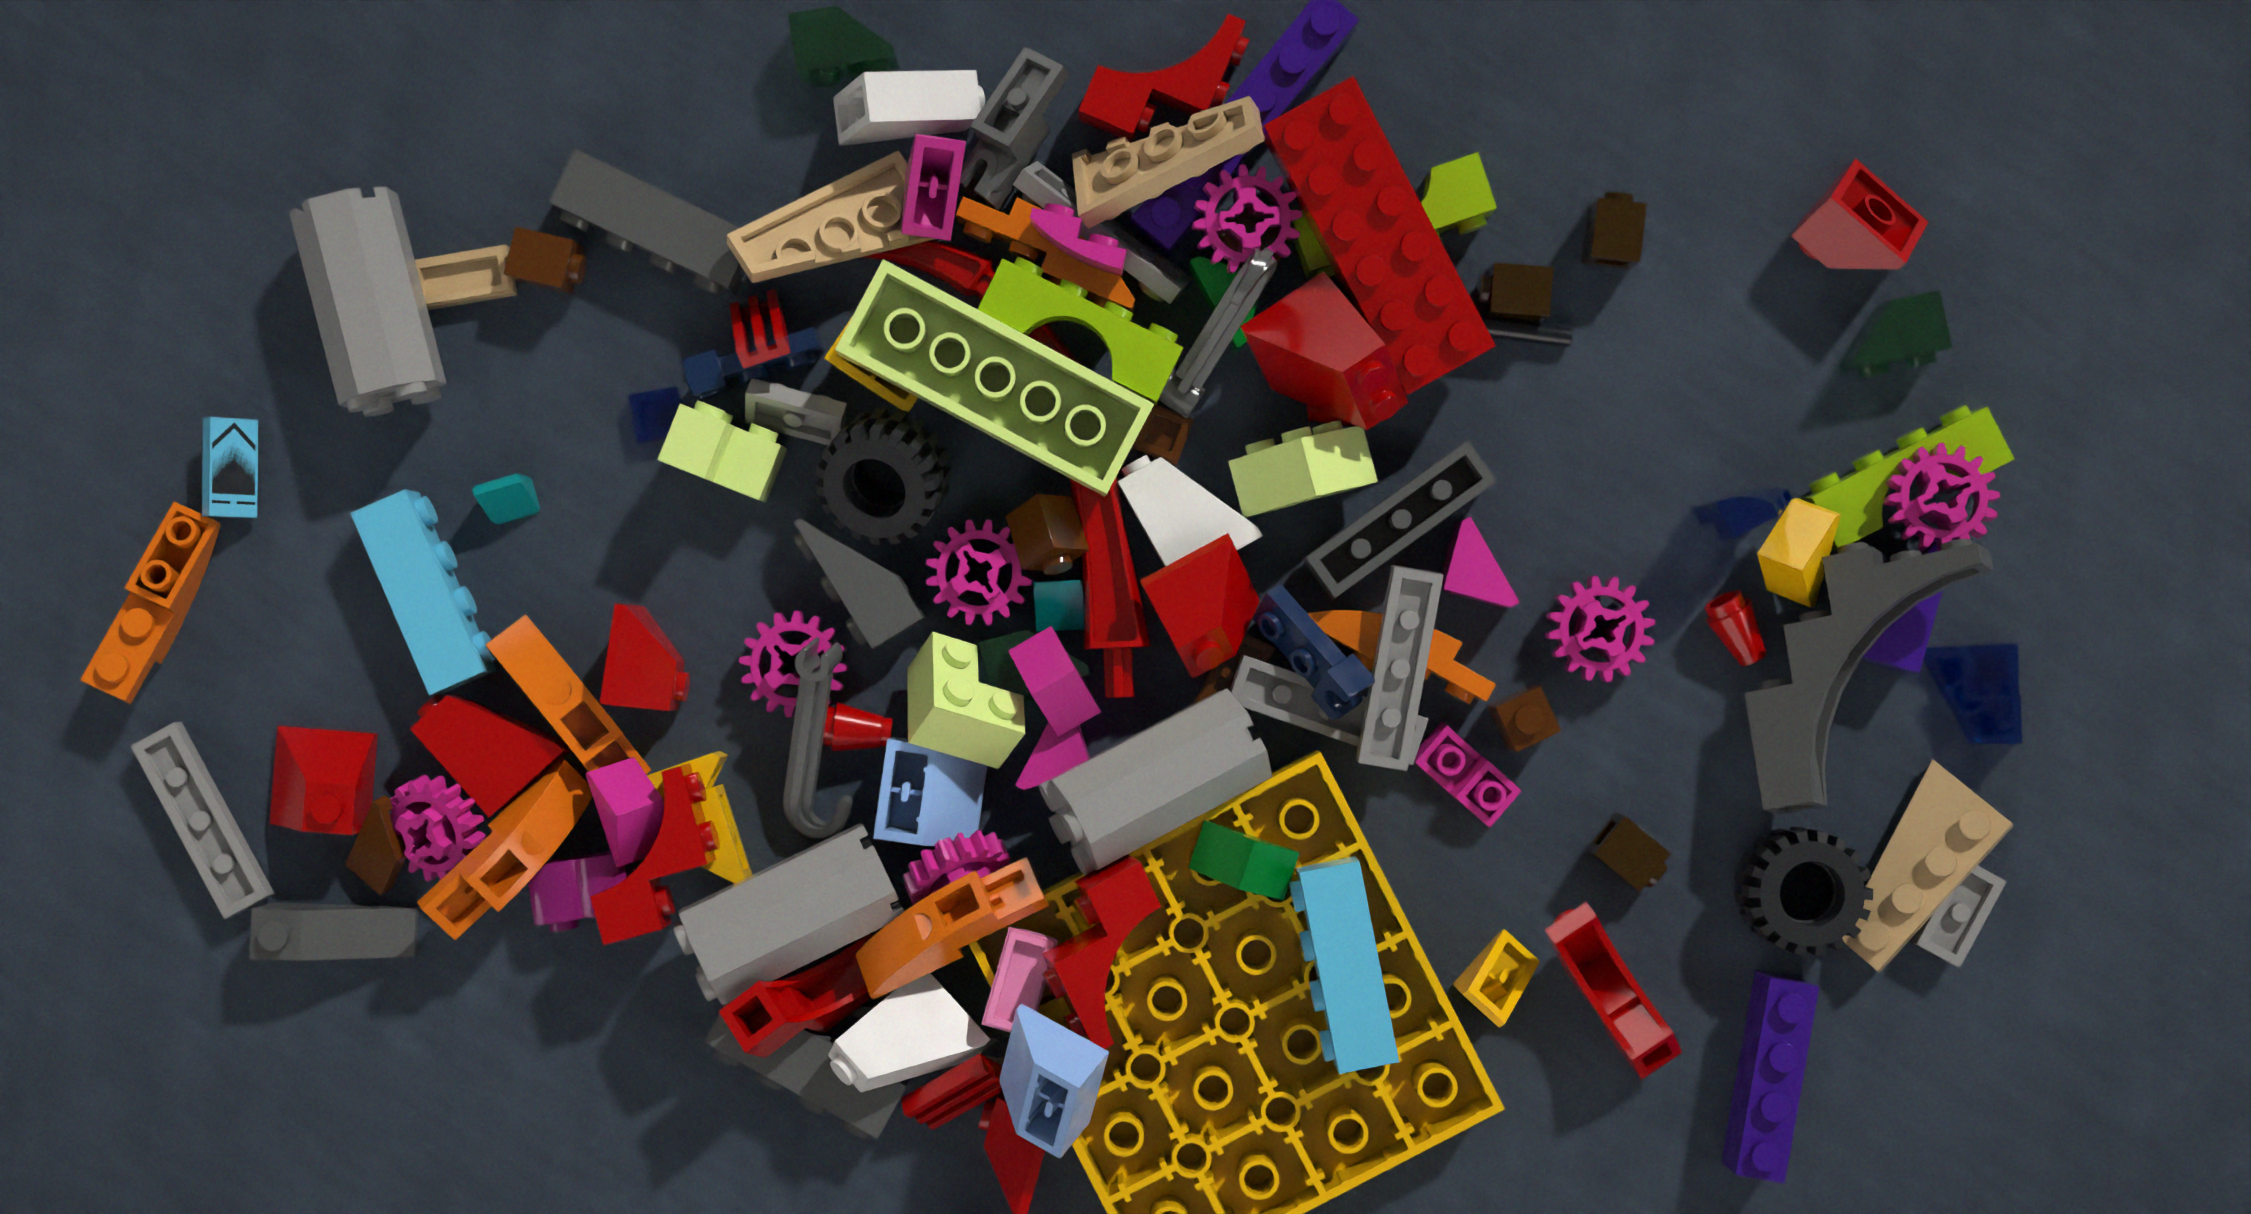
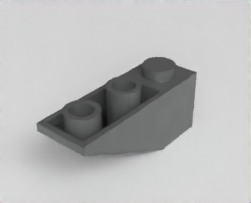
M801 518L794 522L800 531L798 535L794 536L796 544L809 562L815 558L826 574L820 578V582L835 604L841 600L852 616L845 622L860 646L868 642L872 649H877L926 619V616L901 576Z

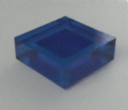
M673 386L628 395L636 442L644 444L665 440L679 404H682L679 387Z

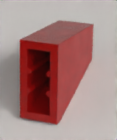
M440 694L434 696L417 711L421 719L409 728L466 793L475 800V803L488 817L499 815L561 756L565 758L571 752L561 738L461 694L446 695L444 698Z

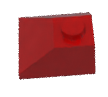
M1855 158L1804 215L1791 237L1798 242L1800 249L1808 257L1819 260L1827 268L1899 270L1906 264L1929 222Z
M1228 533L1140 580L1169 639L1192 679L1236 656L1260 600Z
M614 603L599 704L663 711L678 710L679 701L685 702L687 700L690 687V673L684 672L685 660L645 606Z
M277 726L269 824L304 832L342 835L358 834L373 800L378 733Z
M1002 1091L997 1095L996 1102L985 1101L978 1129L987 1131L983 1146L1013 1214H1028L1045 1150L1016 1134Z

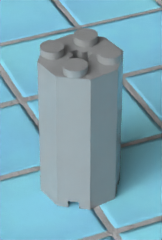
M373 187L375 197L367 198L362 197L360 188L344 189L307 199L301 203L303 211L297 208L289 211L338 404L348 408L349 412L363 411L365 417L392 412L394 410L393 403L411 399L412 404H423L442 398L439 388L447 384L398 194L387 187Z
M1228 688L1198 701L1039 784L1040 792L1047 806L1052 812H1056L1055 815L1049 817L1050 824L1062 844L1068 841L1071 842L1073 857L1085 876L1272 777L1267 749L1261 738L1253 741L1247 728L1254 724L1248 712Z
M862 823L679 910L681 920L675 922L676 927L673 929L685 955L687 956L694 952L700 963V966L696 967L698 973L695 976L708 1002L718 998L720 1003L724 1005L737 998L759 980L773 981L886 926L904 912L899 902L890 906L891 903L899 899L870 840L868 839L862 843L859 840L868 836Z

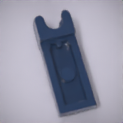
M814 327L789 334L788 340L791 353L744 369L736 352L723 356L712 349L682 359V367L693 397L698 396L699 401L733 391L732 381L739 379L740 385H748L751 378L761 381L768 378L767 370L786 364L787 370H795L816 362L814 355L825 352L820 334ZM775 339L767 341V346L776 344ZM756 346L750 347L751 352L757 350Z
M1281 584L1265 594L1252 619L1258 625L1261 633L1268 640L1272 641L1286 656L1295 672L1304 677L1315 689L1311 694L1312 699L1332 720L1341 718L1357 707L1363 700L1360 692L1375 683L1374 676L1354 654L1346 658Z

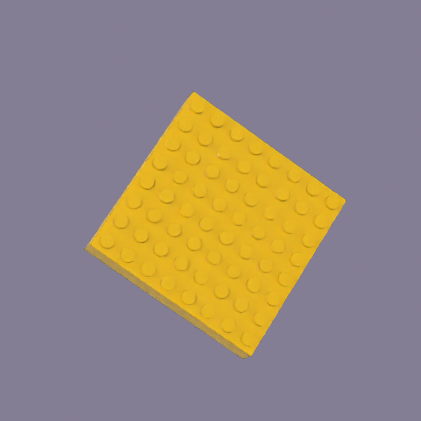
M1314 750L1273 771L1272 777L1129 853V855L1141 862L1161 907L1140 921L1128 934L1118 949L1110 967L1105 990V1012L1109 1032L1114 1044L1105 1049L1109 1051L1090 1123L1072 1144L1107 1214H1304L1505 1110L1320 751ZM1204 820L1300 852L1290 882L1298 881L1296 868L1353 856L1360 861L1399 1057L1398 1063L1339 1074L1334 1065V1060L1325 1062L1319 1038V1031L1328 1030L1324 1010L1315 1012L1309 987L1310 981L1318 980L1314 960L1305 962L1299 932L1308 930L1304 911L1295 912L1290 885L1284 900L1236 889L1189 869L1188 866ZM1080 871L1043 890L1049 906L1010 925L1058 938L1056 946L1095 926V924L1087 926L1074 901L1081 896L1074 881L1085 875ZM1010 925L969 944L991 988ZM1045 983L1037 1012L1068 1029L1063 1018L1070 1013L1063 997L1056 1000Z

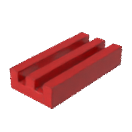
M776 288L766 291L767 301L760 303L758 296L754 295L748 297L749 307L742 309L739 301L729 304L736 353L743 369L791 353L783 307ZM767 314L771 316L776 344L767 346L763 316ZM749 320L752 322L757 349L752 352L750 351L746 321Z
M980 1053L902 1097L901 1103L904 1116L908 1118L915 1116L916 1122L920 1124L926 1122L927 1127L932 1130L942 1126L1003 1091L999 1081L1002 1065Z

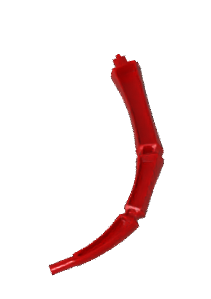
M936 240L860 257L884 259L914 267L941 279L963 295H975L981 301L995 274L993 260L962 247ZM1048 323L1040 326L1028 335V337L1082 365ZM1117 476L1105 497L1069 478L1072 497L1089 547V551L1081 555L1084 582L1083 650L1103 649L1105 698L1134 697L1132 648L1152 647L1137 585Z

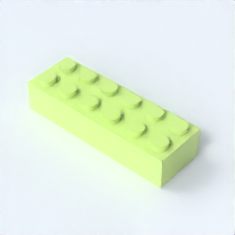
M884 259L835 348L838 355L1104 497L1108 493L1154 406L1152 402Z

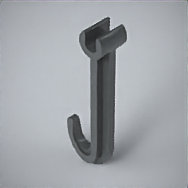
M1267 247L1263 251L1255 248L1251 252L1178 370L1173 369L1159 401L1185 418L1189 417L1205 393L1206 389L1202 387L1277 267V261L1272 258L1274 252Z
M815 637L797 654L795 659V668L800 675L783 806L789 823L799 833L810 838L825 839L836 835L847 824L853 801L848 795L842 796L837 803L833 819L830 821L820 820L814 813V800L833 669L841 662L843 657L842 648L836 642L820 658L817 653L820 639Z

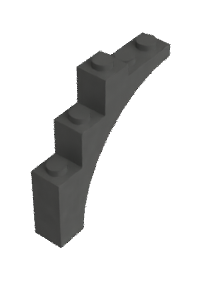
M1958 539L1941 544V551L1922 555L1921 551L1911 550L1893 554L1890 556L1891 562L1887 563L1885 554L1872 546L1868 547L1867 543L1858 542L1838 547V554L1822 557L1832 615H1829L1828 611L1808 612L1798 616L1799 622L1783 625L1793 683L1791 684L1790 679L1786 678L1767 680L1760 683L1761 690L1745 693L1763 810L1780 815L1827 806L1825 763L1830 727L1842 692L1861 658L1889 626L1918 603L1956 583L1994 572L1991 554L1979 543H1972L1971 539Z

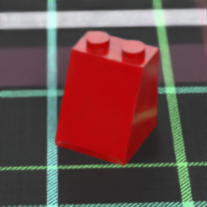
M1324 271L1240 326L1267 384L1273 391L1365 430L1370 429L1382 420L1392 417L1400 408L1409 403L1385 343Z

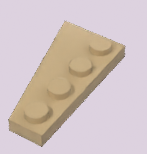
M1247 96L1192 114L1188 124L1178 128L1171 126L1169 122L1152 127L1149 137L1132 143L1126 137H1121L1107 142V151L1091 155L1087 149L1072 153L1079 218L1082 219V222L1089 229L1105 220L1116 218L1123 211L1147 199L1160 196L1165 190L1191 177L1204 174L1209 168L1235 155L1248 152L1255 145L1265 141L1258 107L1252 98Z
M898 150L727 234V245L751 282L755 283L935 240V238L901 234L907 162Z
M1932 759L1872 873L1871 879H1869L1866 887L1873 889V900H1865L1863 908L1871 911L1867 921L1861 918L1858 919L1855 925L1862 931L1855 939L1847 935L1842 937L1845 944L1880 973L2012 829L2013 823Z

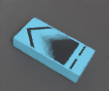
M222 417L203 418L202 516L257 518L258 420Z

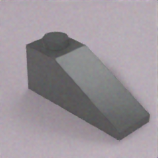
M272 902L251 909L250 959L304 961L416 957L419 907Z

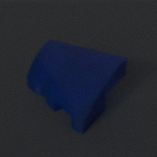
M1756 488L1741 490L1707 500L1692 507V510L1700 525L1713 523L1720 539L1727 540L1736 538L1778 516L1788 506L1787 503L1794 498L1789 489Z
M2018 643L1928 646L1923 663H1925L1970 745L2023 744Z

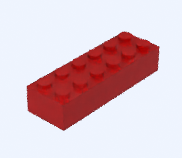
M1354 75L1262 126L1264 142L1290 191H1295L1297 195L1295 200L1346 296L1354 308L1385 343L1406 395L1496 346Z

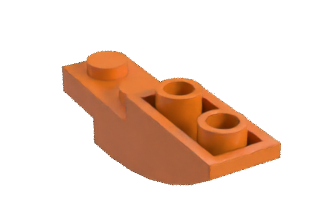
M963 196L956 213L958 222L965 225L963 233L985 243H990L992 237L1010 244L1008 249L1010 253L1031 262H1035L1037 256L1045 258L1041 267L1044 270L1041 275L1042 278L1058 286L1061 279L1068 280L1087 290V297L1093 299V303L1102 308L1106 301H1110L1133 312L1135 298L1119 275L1104 272L1070 257L1046 240L1032 226L1030 219L1032 207L1041 208L1017 197L1010 214L1007 215Z
M175 501L172 503L124 588L130 593L80 681L126 703H132L155 662L162 664L183 624L209 564L221 526L218 521L209 517H203L202 514Z
M1330 610L1307 613L1334 644L1337 642L1352 650V654L1372 672L1382 620L1381 613L1356 610ZM1434 629L1424 680H1428L1431 673L1448 682L1444 691L1469 705L1474 697L1481 701H1487L1496 684L1454 661L1453 659L1463 642Z
M526 614L485 644L588 772L632 757L636 759L645 774L651 771V768L623 735L624 733Z
M561 756L488 824L493 832L417 901L420 908L454 940L460 937L489 908L493 907L499 912L534 877L573 829L593 797L588 782Z
M1027 857L1020 859L983 878L975 870L925 897L877 932L855 954L870 997L874 1000L964 957L961 951L962 947L1048 907L1049 904Z

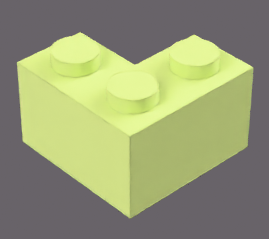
M697 400L694 409L679 404L657 460L766 503L787 452V448L776 443L779 434L751 423L748 432L731 425L732 415Z
M1341 420L1312 428L1314 435L1311 433L1310 426L1281 434L1283 443L1276 446L1273 438L1246 445L1247 455L1228 461L1243 517L1246 518L1276 511L1309 500L1343 493L1378 482L1364 429L1358 426L1343 429Z
M932 631L907 668L908 743L999 769L1025 735L1023 695L979 682L977 645Z

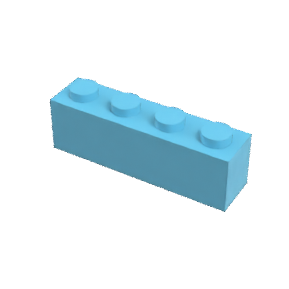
M404 489L351 512L352 519L428 694H444L495 672L496 668L492 659H495V656L485 645L491 639L485 631H479L473 618V614L477 613L475 601L467 587H460L453 571L458 566L457 560L449 544L446 541L441 542L433 525L438 523V517L430 500L426 496L421 497L419 492Z
M1353 856L1296 868L1298 881L1289 882L1295 912L1304 911L1308 930L1299 932L1305 962L1314 960L1318 980L1310 981L1309 987L1315 1012L1324 1010L1328 1030L1319 1031L1325 1062L1334 1060V1065L1339 1074L1398 1063L1399 1057L1360 861Z

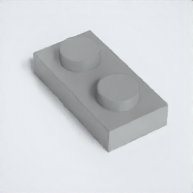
M751 378L745 396V424L751 425L753 423L768 430L829 445L845 426L847 403L833 400L828 396L814 395L787 388L779 383H768Z
M1977 866L1917 931L1910 942L1960 968L2007 881Z

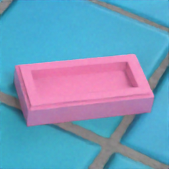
M1012 925L1009 926L982 1025L1011 1033L1015 1012L1021 1003L1036 1012L1038 1011L1046 983L1042 972L1049 969L1042 954L1056 947L1058 938Z

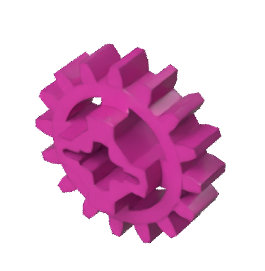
M1239 165L1236 178L1233 179L1224 169L1218 174L1221 185L1219 188L1209 182L1202 188L1210 199L1208 201L1197 200L1194 203L1193 208L1204 214L1203 219L1192 223L1193 230L1204 231L1205 237L1197 246L1199 249L1209 246L1213 248L1215 252L1209 261L1212 265L1219 262L1222 258L1228 260L1227 273L1233 274L1239 267V264L1245 263L1255 248L1260 250V236L1265 230L1279 227L1275 239L1267 248L1284 258L1288 257L1291 253L1289 247L1284 243L1285 240H1297L1300 236L1299 231L1290 227V222L1300 219L1302 211L1290 210L1288 206L1297 195L1295 191L1285 194L1281 193L1279 188L1284 181L1281 175L1272 182L1265 180L1266 167L1261 166L1254 176H1249L1246 165ZM1256 189L1266 194L1275 206L1268 207L1256 197ZM1233 190L1232 207L1228 211L1214 213L1221 197ZM1243 208H1247L1249 216L1264 219L1256 223L1250 229V233H1246V228L1243 224L1230 222L1243 212ZM1218 234H1227L1237 243L1238 252L1227 247L1221 241Z
M1938 443L1933 448L1931 456L1924 447H1920L1913 453L1914 462L1904 458L1897 464L1896 467L1903 476L1892 475L1887 480L1886 484L1896 490V493L1888 495L1884 499V505L1896 507L1897 512L1888 521L1890 524L1902 522L1906 528L1900 536L1903 541L1916 535L1919 537V550L1924 551L1932 542H1936L1937 550L1941 551L1940 546L1945 542L1970 539L1969 534L1979 539L1988 532L1980 521L1991 522L1997 518L1998 513L1987 506L1989 503L2000 498V492L1987 489V484L1996 476L1994 472L1981 475L1978 471L1983 462L1981 456L1968 462L1964 459L1965 447L1959 446L1951 455H1948L1945 444ZM1945 468L1957 472L1963 478L1947 473ZM1917 475L1918 479L1915 482L1919 491L1916 499L1910 501V487ZM1958 492L1947 504L1945 502L1938 504L1934 502L1925 505L1936 493L1938 495L1945 493L1949 495ZM1973 496V510L1966 521L1965 518L1968 517V514L1965 510V505L1968 497ZM1920 519L1937 524L1939 529L1924 524Z
M970 519L966 520V532L960 534L953 527L947 529L951 538L947 545L940 541L934 542L933 545L941 552L939 559H927L926 565L937 569V576L927 579L926 584L940 587L941 592L935 596L933 601L935 604H940L948 600L951 606L948 609L947 616L950 618L955 617L960 611L966 612V624L972 625L976 615L982 614L986 625H992L993 612L999 611L1004 617L1009 618L1011 612L1007 604L1011 600L1020 604L1025 602L1023 596L1017 591L1019 586H1032V580L1022 576V568L1014 543L1011 545L1008 542L1011 532L1007 526L997 535L993 533L994 526L992 520L987 519L983 529L976 530L975 524ZM988 540L998 544L1000 548L990 554L977 552L970 541ZM955 552L960 560L957 576L948 582L947 566L952 554ZM967 553H969L972 559L982 565L988 562L991 564L992 569L987 572V577L990 580L988 583L993 589L992 593L987 586L979 581L971 583L968 581L967 576L972 573V568L969 565L971 562L966 556ZM1011 563L1012 580L1004 594L999 586L1001 570ZM969 591L983 594L989 604L974 606L961 601L959 597Z
M1598 575L1588 577L1587 589H1584L1578 581L1570 583L1569 587L1573 596L1569 598L1562 594L1556 595L1554 599L1562 608L1560 612H1551L1546 615L1547 619L1556 623V629L1546 632L1545 638L1557 639L1559 646L1551 652V655L1556 658L1567 656L1568 660L1564 666L1566 672L1572 673L1579 666L1582 667V680L1591 681L1596 670L1599 672L1602 682L1612 681L1613 669H1616L1621 676H1628L1631 674L1627 662L1631 660L1637 663H1644L1646 658L1639 651L1640 646L1654 644L1652 638L1644 635V628L1655 625V619L1643 618L1641 614L1649 606V602L1647 600L1636 602L1632 600L1636 591V587L1633 585H1628L1619 591V580L1617 577H1609L1604 587L1601 586ZM1594 596L1609 597L1621 606L1612 610L1603 608L1600 602L1595 600ZM1575 610L1578 619L1575 630L1569 634V621ZM1594 618L1597 621L1616 619L1609 623V627L1603 631L1606 639L1603 637L1585 638L1596 627ZM1631 624L1630 638L1625 647L1622 639L1626 626ZM1588 648L1597 649L1601 657H1604L1606 661H1591L1583 657L1579 652Z
M794 611L791 622H787L782 613L774 614V627L771 628L764 622H759L756 627L761 637L759 639H745L744 643L753 651L751 656L740 657L739 663L750 666L751 673L743 676L741 681L742 683L756 684L757 689L754 690L750 697L753 701L763 697L769 699L766 707L767 712L773 713L780 705H784L785 716L787 718L794 717L797 697H788L777 692L786 684H793L799 687L800 675L797 672L786 674L784 670L789 664L784 652L791 656L797 655L815 637H818L820 639L817 649L818 656L825 653L832 646L831 640L836 635L837 630L829 628L823 632L820 631L821 617L815 615L806 624L804 623L802 611ZM800 631L812 637L806 639L801 645L791 644L786 637H783L782 633ZM840 645L842 648V653L847 650L846 646ZM767 649L771 654V668L764 675L762 660ZM839 663L833 669L832 690L840 691L843 689L844 685L835 679L836 672L848 671V665ZM830 697L828 706L832 703Z
M427 774L422 775L394 790L396 795L390 798L393 809H391L392 812L389 815L396 836L402 835L406 847L404 855L410 860L408 871L414 873L420 868L423 869L426 881H431L437 876L441 880L487 837L486 834L478 831L476 825L484 821L483 816L473 815L470 810L475 800L473 798L463 800L460 797L461 786L458 783L449 789L446 788L444 776H438L430 780Z
M976 830L969 838H964L961 832L957 833L954 840L948 837L937 841L934 844L936 849L933 851L922 850L920 854L923 859L910 862L908 864L910 872L903 874V879L912 905H915L930 894L975 870L983 878L1010 865L1011 858L1003 840H998L995 833L992 832L983 836L981 830Z

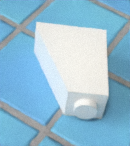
M976 70L863 72L833 97L839 146L915 137V133L936 135L965 131L970 128L985 105L984 91L981 86H978Z
M1145 455L1121 469L1125 477L1118 481V486L1164 567L1227 533L1231 537L1237 551L1263 536L1257 526L1162 457L1151 462L1148 456Z
M929 973L893 991L836 1039L828 1056L832 1060L830 1062L832 1070L846 1085L853 1083L860 1092H865L962 1064L977 1054H981L990 1038L933 975Z

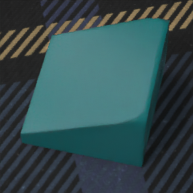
M516 473L475 485V488H472L474 497L494 524H502L536 514L540 511L532 478L526 475Z
M1083 580L1033 583L1037 632H1041L1052 626L1054 631L1084 629Z

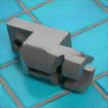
M1027 47L1023 48L970 126L978 137L979 142L962 165L959 190L967 198L976 202L983 198L987 203L986 206L999 210L1012 193V183L1017 179L1021 171L1029 165V162L1050 133V128L1042 115L1069 77L1063 65Z

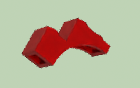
M1228 13L1215 36L1201 50L1187 60L1162 70L1133 73L1112 70L1098 65L1079 107V121L1116 137H1126L1132 143L1137 132L1140 131L1146 134L1157 110V106L1150 103L1152 99L1190 116L1223 105L1231 84L1223 81L1230 64L1237 67L1240 66L1250 39L1243 37L1246 21Z
M690 763L661 772L665 795L662 824L652 849L644 861L634 872L617 885L590 896L603 945L662 930L672 923L670 915L675 913L674 900L669 886H662L659 877L707 865L716 860L714 851L720 848L718 833L713 821L706 822L701 805V802L707 799L704 782L699 772H692Z
M1129 854L1074 881L1081 895L1074 900L1077 909L1088 927L1093 924L1095 926L1042 954L1049 967L1048 970L1042 972L1043 978L1056 1000L1063 997L1070 1011L1068 1015L1063 1017L1068 1029L1103 1049L1114 1044L1109 1032L1105 1012L1106 983L1114 957L1122 942L1136 925L1150 913L1161 907L1141 862Z
M1587 902L1576 909L1562 912L1556 917L1552 925L1544 929L1565 972L1597 1013L1608 1036L1641 1080L1682 1053L1674 1032L1637 983L1610 941L1597 915Z
M870 933L836 956L800 974L776 981L759 980L718 1012L744 1052L767 1058L805 1028L824 1034L867 1002L871 997L855 954L875 934Z

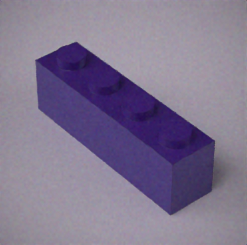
M1759 970L1754 971L1721 1163L1735 1175L1785 1184L1819 993V986L1803 978Z

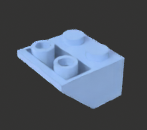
M891 737L887 739L873 839L935 846L934 844L941 839L950 837L954 840L957 833L961 832L964 838H969L979 829L987 766L910 744L906 738Z
M1022 1003L1015 1012L999 1081L1016 1134L1060 1159L1090 1123L1109 1051Z

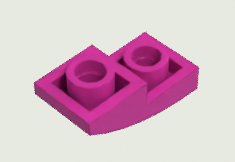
M1046 203L1044 210L1032 207L1030 215L1032 226L1056 248L1086 265L1122 276L1126 261V249L1118 248V240L1098 234H1090L1088 241L1080 239L1082 219L1073 217L1074 210L1069 207Z
M1440 722L1418 749L1414 763L1489 828L1522 792L1491 762L1482 757L1443 722Z

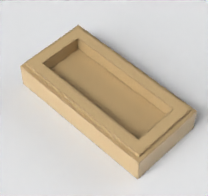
M505 244L416 259L415 263L427 309L432 310L518 295L516 282L504 275L510 247Z

